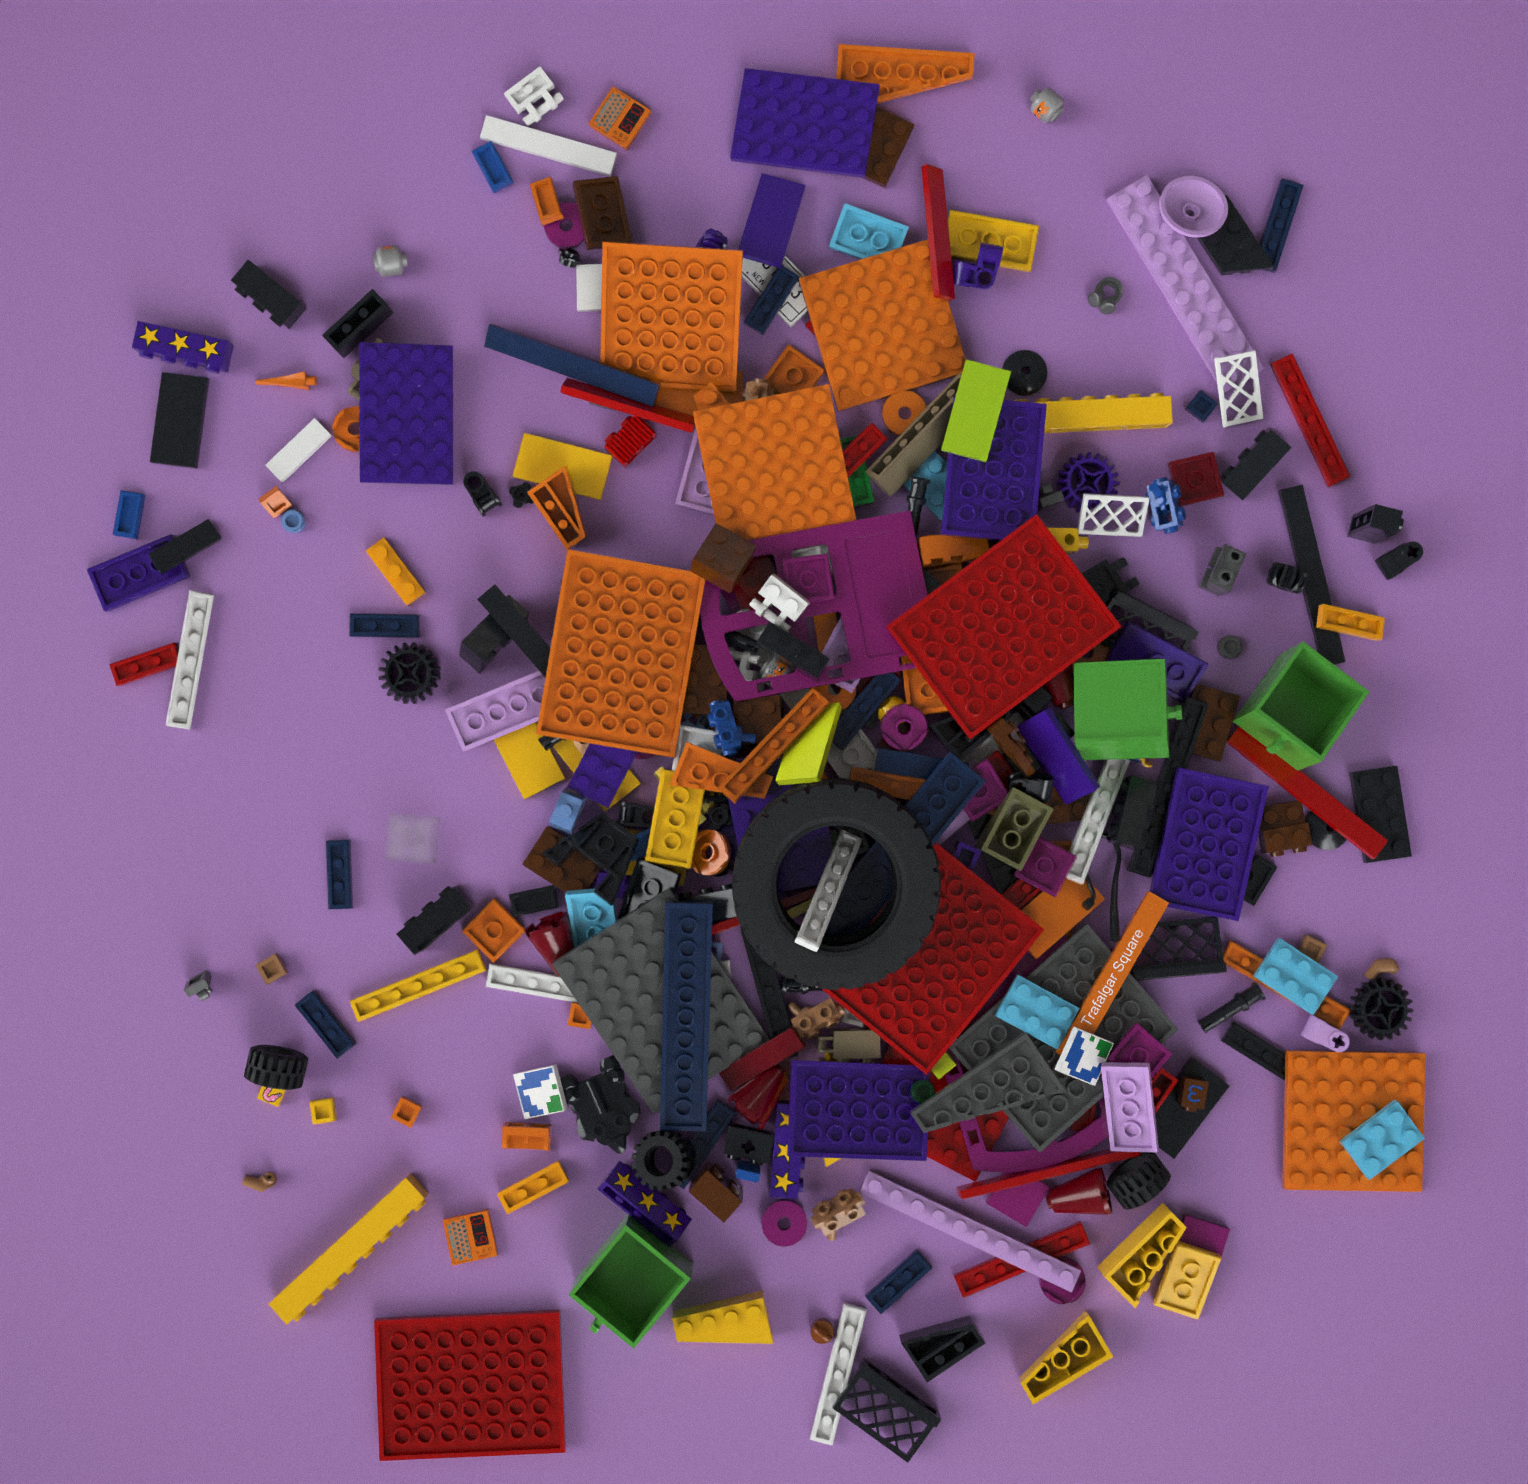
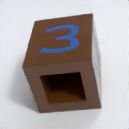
M1180 1074L1176 1102L1183 1106L1182 1109L1186 1111L1196 1112L1197 1109L1204 1110L1209 1082L1203 1078Z

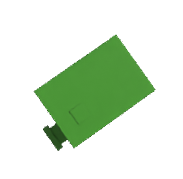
M1302 641L1279 654L1233 719V722L1266 746V750L1269 753H1275L1298 771L1322 762L1370 691Z
M1165 659L1074 663L1075 746L1083 760L1169 758L1168 719H1182V705H1176V707L1168 706Z
M627 1214L575 1278L569 1296L596 1317L590 1326V1330L596 1334L601 1325L604 1324L634 1349L689 1282L692 1275L693 1262L673 1246L668 1247Z

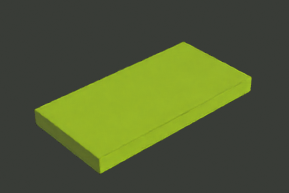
M965 360L941 451L982 462L987 461L1011 371Z

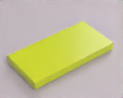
M839 702L830 703L784 752L775 780L778 785L821 781L842 710Z

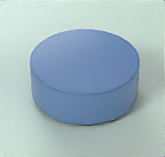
M291 509L283 514L281 524L288 532L299 533L304 529L306 519L301 512Z

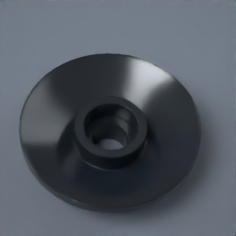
M1020 350L1014 352L1006 359L1002 367L1004 370L1011 371L1007 388L1017 395L1027 396L1038 392L1047 379L1046 363L1040 355L1033 351ZM1027 367L1030 373L1027 375L1023 374L1022 368Z
M1312 811L1307 814L1305 822L1309 824L1313 846L1323 850H1332L1340 847L1347 840L1334 829L1329 832L1326 829L1327 823Z

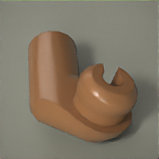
M1392 958L1376 959L1364 973V976L1370 980L1372 978L1376 979L1380 973L1390 972L1395 974L1399 971V965Z
M270 1171L259 1178L246 1174L242 1185L259 1192H264L276 1184L277 1176Z

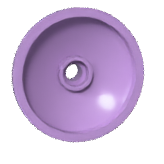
M1183 176L1174 179L1164 188L1159 201L1160 212L1165 222L1176 232L1188 237H1206L1217 232L1224 224L1228 214V204L1223 192L1211 181L1197 176Z

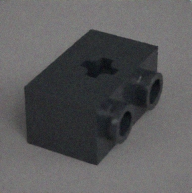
M730 1122L723 1154H727V1158L732 1160L745 1158L750 1159V1163L755 1165L769 1164L775 1136L774 1132ZM747 1140L752 1141L753 1146L750 1147V1150L745 1149L744 1144L747 1143Z

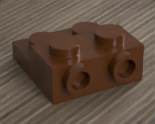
M1002 717L990 724L986 729L1000 750L1029 778L1035 773L1031 765L1033 760L1027 754L1028 750L1024 745L1026 740L1018 732L1019 729L1011 720L1006 722Z
M1053 786L1051 800L1049 802H1042L1053 808L1046 824L1081 821L1089 801V794L1066 805Z
M1295 800L1264 806L1259 829L1262 853H1270V857L1284 855V850L1292 849L1293 853L1307 851V846H1312L1309 824L1305 822L1303 806L1300 801Z

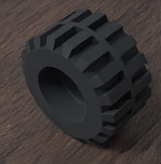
M274 1045L252 1046L249 1051L244 1077L254 1084L282 1090L298 1089L303 1085L309 1058L299 1051Z
M660 1130L646 1134L647 1136L642 1137L639 1140L640 1144H636L634 1150L637 1152L632 1154L631 1158L635 1160V1164H632V1169H637L635 1176L637 1179L642 1178L640 1182L642 1185H649V1189L652 1190L658 1189V1191H663L683 1184L684 1180L690 1177L689 1171L694 1169L691 1161H695V1155L691 1156L690 1151L694 1149L692 1146L687 1145L689 1140L686 1137L682 1138V1134L679 1132ZM659 1146L666 1147L673 1157L672 1168L667 1174L660 1172L654 1163V1154Z
M1140 1152V1156L1125 1160L1109 1176L1106 1185L1124 1209L1129 1210L1146 1204L1156 1197L1168 1184L1171 1174L1155 1152Z

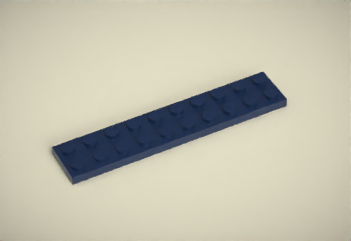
M949 751L904 806L917 818L927 832L932 845H934L986 781ZM877 840L847 876L835 909L849 923L835 937L847 936L863 930L890 898L893 885L892 866L886 850Z
M665 901L660 1131H706L713 902Z

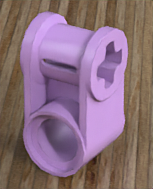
M1310 1015L1301 1033V1036L1336 1052L1345 1051L1350 1044L1349 1037L1344 1032L1313 1015ZM1334 1037L1340 1039L1339 1044L1332 1041Z

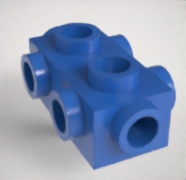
M1167 477L1153 480L1154 483L1147 486L1148 492H1146V497L1150 498L1148 505H1151L1152 509L1150 516L1152 526L1156 528V531H1164L1165 534L1178 532V527L1183 526V520H1186L1185 509L1183 506L1180 507L1178 498L1181 497L1180 487L1174 481L1167 480ZM1169 513H1171L1172 516L1171 522L1167 519Z
M716 700L709 704L710 713L707 714L710 727H715L714 743L716 749H721L724 757L736 755L737 751L741 749V742L755 744L756 734L742 733L741 725L736 726L729 701Z

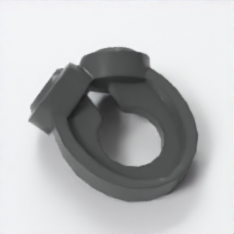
M1114 277L1102 279L1095 287L1094 292L1088 295L1089 304L1092 307H1099L1102 314L1113 313L1115 305L1123 294L1121 282ZM1105 286L1112 287L1115 290V295L1103 300V288Z

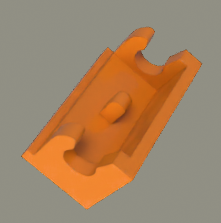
M505 1122L502 1126V1148L550 1151L552 1124Z

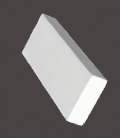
M314 418L265 466L283 483L332 435Z

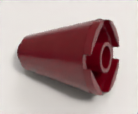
M1073 664L1042 686L1052 696L1050 700L1053 705L1060 707L1061 710L1074 706Z
M562 911L540 918L541 922L537 926L532 923L524 930L527 938L557 976L559 974L553 967L552 962L575 948L569 916L567 912L563 914Z
M779 1064L776 1067L772 1066L730 1095L727 1101L729 1104L734 1101V1105H736L734 1109L751 1124L759 1123L758 1129L762 1130L789 1081L786 1077L788 1072Z
M1093 1169L1049 1189V1195H1046L1048 1208H1053L1054 1213L1112 1214V1203L1105 1183L1107 1181L1103 1169Z

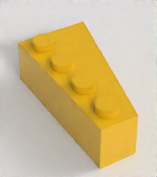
M1161 1203L1097 1268L1136 1309L1140 1302L1139 1298L1144 1291L1148 1290L1151 1285V1279L1156 1271H1160L1163 1266V1260L1168 1253L1172 1252L1187 1227L1164 1203Z
M763 1290L673 1311L672 1322L677 1342L773 1344V1332Z
M1086 1310L1019 1377V1381L1033 1405L1113 1357Z

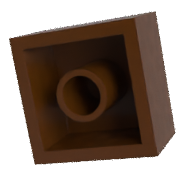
M715 523L694 556L690 571L731 594L751 562L756 545Z
M780 695L735 702L733 699L736 726L741 725L742 733L756 734L755 744L741 742V747L757 746L784 718L783 697Z
M708 1161L690 1182L689 1193L724 1223L743 1202V1191L741 1190L743 1187L734 1178L731 1180L724 1175L725 1170L717 1163L713 1165Z

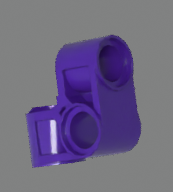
M981 242L977 265L955 260L953 266L954 284L980 289L992 287L996 279L998 267L1000 266L1003 246ZM987 271L991 274V281L983 285L978 281L980 273Z

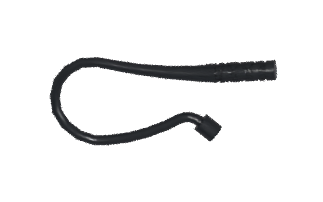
M1102 833L1101 837L1108 840L1109 837L1106 836V833ZM1113 844L1117 851V861L1110 898V941H1120L1118 878L1122 854L1120 847ZM1087 873L1085 881L1091 897H1088L1082 903V907L1088 911L1095 904L1096 893Z

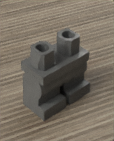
M1226 544L1223 545V548L1215 547L1207 565L1213 569L1206 568L1198 587L1217 596L1230 592L1247 553Z

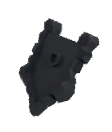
M612 1055L600 1060L601 1073L580 1083L572 1073L560 1078L566 1103L567 1105L571 1104L573 1113L577 1115V1134L581 1139L592 1142L597 1139V1142L602 1145H608L617 1154H623L626 1150V1137L631 1130L630 1123L636 1122L641 1111L639 1104L632 1100V1097L627 1093L626 1084L623 1082L625 1080L624 1071L619 1067L620 1064L615 1056Z

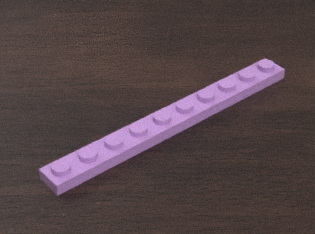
M870 1170L859 1192L1069 1292L1073 1291L1081 1270Z

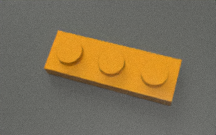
M383 537L366 550L367 554L407 606L426 593L386 538Z
M1322 604L1318 608L1316 628L1379 641L1383 638L1385 617Z
M557 1160L497 1193V1196L506 1213L509 1214L568 1183L570 1179L560 1160Z

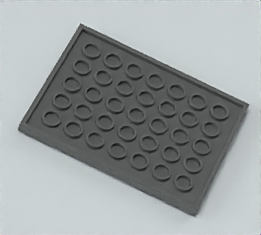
M670 887L552 962L553 967L654 1114L660 1111L665 901H679ZM712 950L708 1080L753 1049L770 1040V1037Z
M1085 923L1024 978L1080 1008L1112 952L1092 928ZM1129 973L1094 1034L1113 1042V1049L1136 1022L1159 1043L1163 1044L1179 1029ZM1005 995L969 1025L949 1047L968 1071L1024 1033L1019 1028L995 1016ZM1028 1034L1066 1092L1025 1102L1022 1105L1003 1111L1040 1153L1104 1096L1102 1073L1094 1086L1055 1070L1060 1055L1055 1053L1056 1049Z

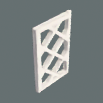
M1252 350L1214 358L1223 428L1263 419L1256 351ZM1245 357H1250L1251 360L1249 371L1239 365ZM1228 361L1233 366L1223 376L1220 363ZM1236 368L1246 374L1238 386L1229 380ZM1249 378L1253 379L1254 392L1252 395L1242 389ZM1225 383L1235 388V391L1228 400L1224 398L1223 386ZM1239 392L1249 398L1241 410L1232 404V401ZM1253 401L1256 403L1257 415L1249 416L1245 411ZM1230 406L1238 414L1234 420L1227 421L1226 410Z
M1084 493L1077 527L1078 533L1142 537L1150 498L1146 496ZM1089 499L1101 502L1091 511L1087 507ZM1111 500L1123 502L1114 512L1107 505ZM1142 502L1141 509L1135 513L1130 504ZM1105 507L1110 515L1099 523L1094 514ZM1127 508L1132 517L1121 524L1116 516ZM1089 518L1096 524V527L1093 529H1083L1084 523ZM1112 519L1119 526L1116 530L1103 529ZM1136 520L1138 523L1137 532L1126 531L1125 528Z

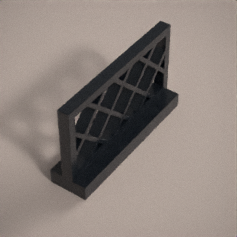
M1114 587L1110 594L1111 598L1106 607L1111 611L1113 605L1116 604L1122 607L1124 616L1116 618L1118 622L1126 620L1127 623L1130 618L1139 616L1143 620L1144 626L1142 628L1149 631L1150 628L1161 627L1164 634L1161 637L1168 642L1169 639L1177 636L1184 639L1180 648L1185 651L1192 639L1195 640L1199 634L1194 627ZM1126 610L1130 611L1132 614L1127 615ZM1114 632L1112 633L1113 636L1104 639L1100 643L1111 649L1114 644L1109 641L1114 640L1116 642L1120 634L1116 635Z
M1218 917L1158 922L1149 938L1159 944L1160 947L1153 955L1143 948L1142 952L1150 958L1144 966H1136L1134 963L1129 973L1136 981L1227 972L1226 962L1223 959ZM1204 923L1213 924L1214 933L1209 939L1198 931ZM1192 924H1199L1196 928L1192 926ZM1181 925H1186L1193 931L1186 941L1175 933ZM1170 926H1176L1173 930L1169 928ZM1159 927H1163L1170 933L1163 943L1152 935ZM1195 934L1206 941L1199 951L1188 943ZM1172 936L1183 943L1176 953L1165 945ZM1208 944L1216 949L1217 959L1209 960L1201 954ZM1185 946L1196 954L1188 962L1178 956ZM1162 948L1173 956L1166 964L1161 963L1155 958ZM1198 957H1200V958L1203 959V960L1195 961ZM1175 959L1180 961L1177 963H1172ZM1152 961L1157 963L1155 965H1149Z
M865 1358L860 1363L858 1371L832 1406L835 1411L907 1463L933 1427H937L941 1421L940 1414L936 1409ZM860 1377L869 1383L870 1390L856 1392L855 1384ZM884 1393L888 1396L889 1404L875 1406L873 1395ZM871 1395L872 1407L859 1409L857 1397ZM855 1398L856 1409L846 1411L840 1406L845 1399ZM892 1408H905L907 1417L894 1419ZM890 1409L891 1420L878 1422L876 1411ZM873 1411L875 1423L864 1424L860 1419V1413ZM921 1420L927 1424L922 1432L913 1433L911 1422ZM908 1422L910 1434L897 1436L895 1424ZM892 1425L894 1436L882 1437L879 1433V1427ZM911 1439L912 1447L907 1454L899 1449V1440Z

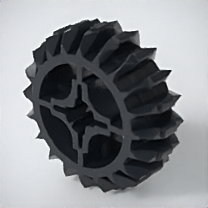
M412 642L409 649L407 643H402L401 650L399 646L395 645V654L387 651L386 654L390 659H381V662L385 663L386 667H379L378 670L385 672V675H381L378 678L382 681L386 680L381 687L382 689L390 687L387 695L392 696L395 694V701L398 702L402 698L403 704H408L411 698V702L417 704V696L421 701H425L424 693L426 692L429 696H432L433 692L429 688H438V685L433 683L434 679H441V676L435 675V672L440 671L441 667L433 666V664L438 662V658L429 659L433 652L431 650L425 652V646L421 645L417 650V643ZM407 655H417L420 657L417 661L408 665L401 660L402 657ZM395 664L400 672L398 678L396 679V683L393 679V669ZM424 664L427 668L425 682H423L424 680L420 676V671ZM405 668L414 669L412 674L415 679L407 677L408 673ZM410 682L419 687V689L412 692L400 690L403 685L406 686Z
M1379 977L1378 981L1374 978L1370 979L1369 984L1362 982L1363 990L1359 988L1354 989L1358 995L1357 997H1350L1351 1000L1355 1001V1004H1351L1348 1007L1355 1012L1349 1016L1352 1019H1356L1353 1025L1360 1027V1033H1367L1368 1037L1372 1039L1376 1036L1378 1040H1383L1385 1036L1390 1040L1393 1037V1033L1397 1036L1401 1035L1399 1028L1408 1029L1404 1022L1412 1021V1018L1408 1017L1407 1014L1414 1012V1010L1407 1005H1410L1413 1001L1406 998L1409 993L1406 990H1402L1403 986L1401 984H1395L1392 979L1386 981L1385 978ZM1387 990L1392 994L1395 1001H1386L1381 991ZM1371 997L1370 1004L1366 1006L1367 1000ZM1380 1005H1384L1382 1013L1377 1012L1378 1007L1381 1008ZM1396 1011L1394 1018L1391 1020L1392 1013ZM1367 1016H1376L1381 1027L1371 1025Z

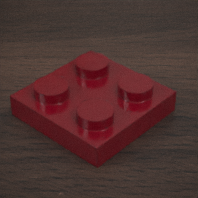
M1214 451L1167 463L1171 480L1178 484L1181 490V497L1178 498L1180 507L1225 496Z

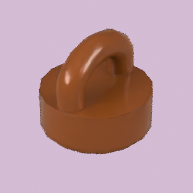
M826 1319L814 1321L810 1330L812 1339L819 1344L830 1342L833 1337L832 1324Z

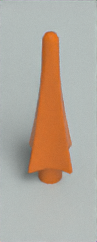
M305 371L281 377L257 379L255 381L257 385L283 386L310 390L309 385H317L318 383L316 376L307 375Z

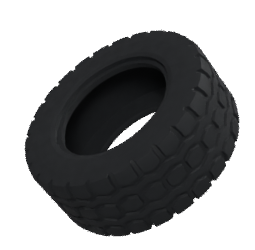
M844 778L821 779L820 782L802 783L779 794L766 804L754 817L742 837L732 877V894L736 916L746 939L756 949L757 954L768 965L773 966L776 971L787 978H793L796 982L811 987L820 986V989L828 990L863 987L864 984H872L886 978L887 974H893L904 966L907 960L919 951L924 944V939L928 937L932 930L941 897V874L937 854L927 832L917 818L889 793L873 785ZM847 826L861 830L872 836L884 847L891 862L893 885L886 907L872 924L859 932L840 937L823 936L817 952L795 943L801 926L784 909L776 885L778 869L784 855L799 838L818 828Z

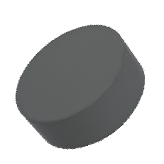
M1232 635L1221 638L1217 644L1218 653L1226 659L1238 656L1242 650L1241 641Z

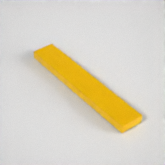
M479 949L350 1000V1004L357 1022H360L486 971L487 968Z

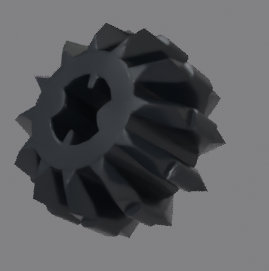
M1276 562L1269 569L1266 582L1272 587L1298 594L1305 587L1308 574L1302 569Z

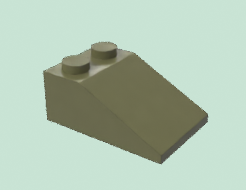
M1012 787L985 825L974 847L1021 871L1053 808Z

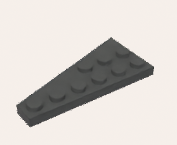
M1024 1032L910 1111V1114L923 1133L956 1122L967 1121L980 1115L991 1114L1022 1105L1025 1102L1043 1099L1046 1096L1066 1091L1028 1034Z

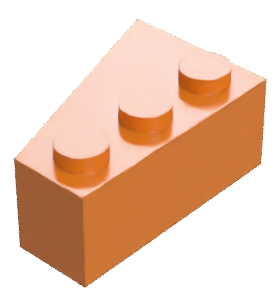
M568 466L562 467L527 492L566 550L588 537Z
M930 534L921 536L917 541L921 566L926 570L973 562L989 550L988 539Z

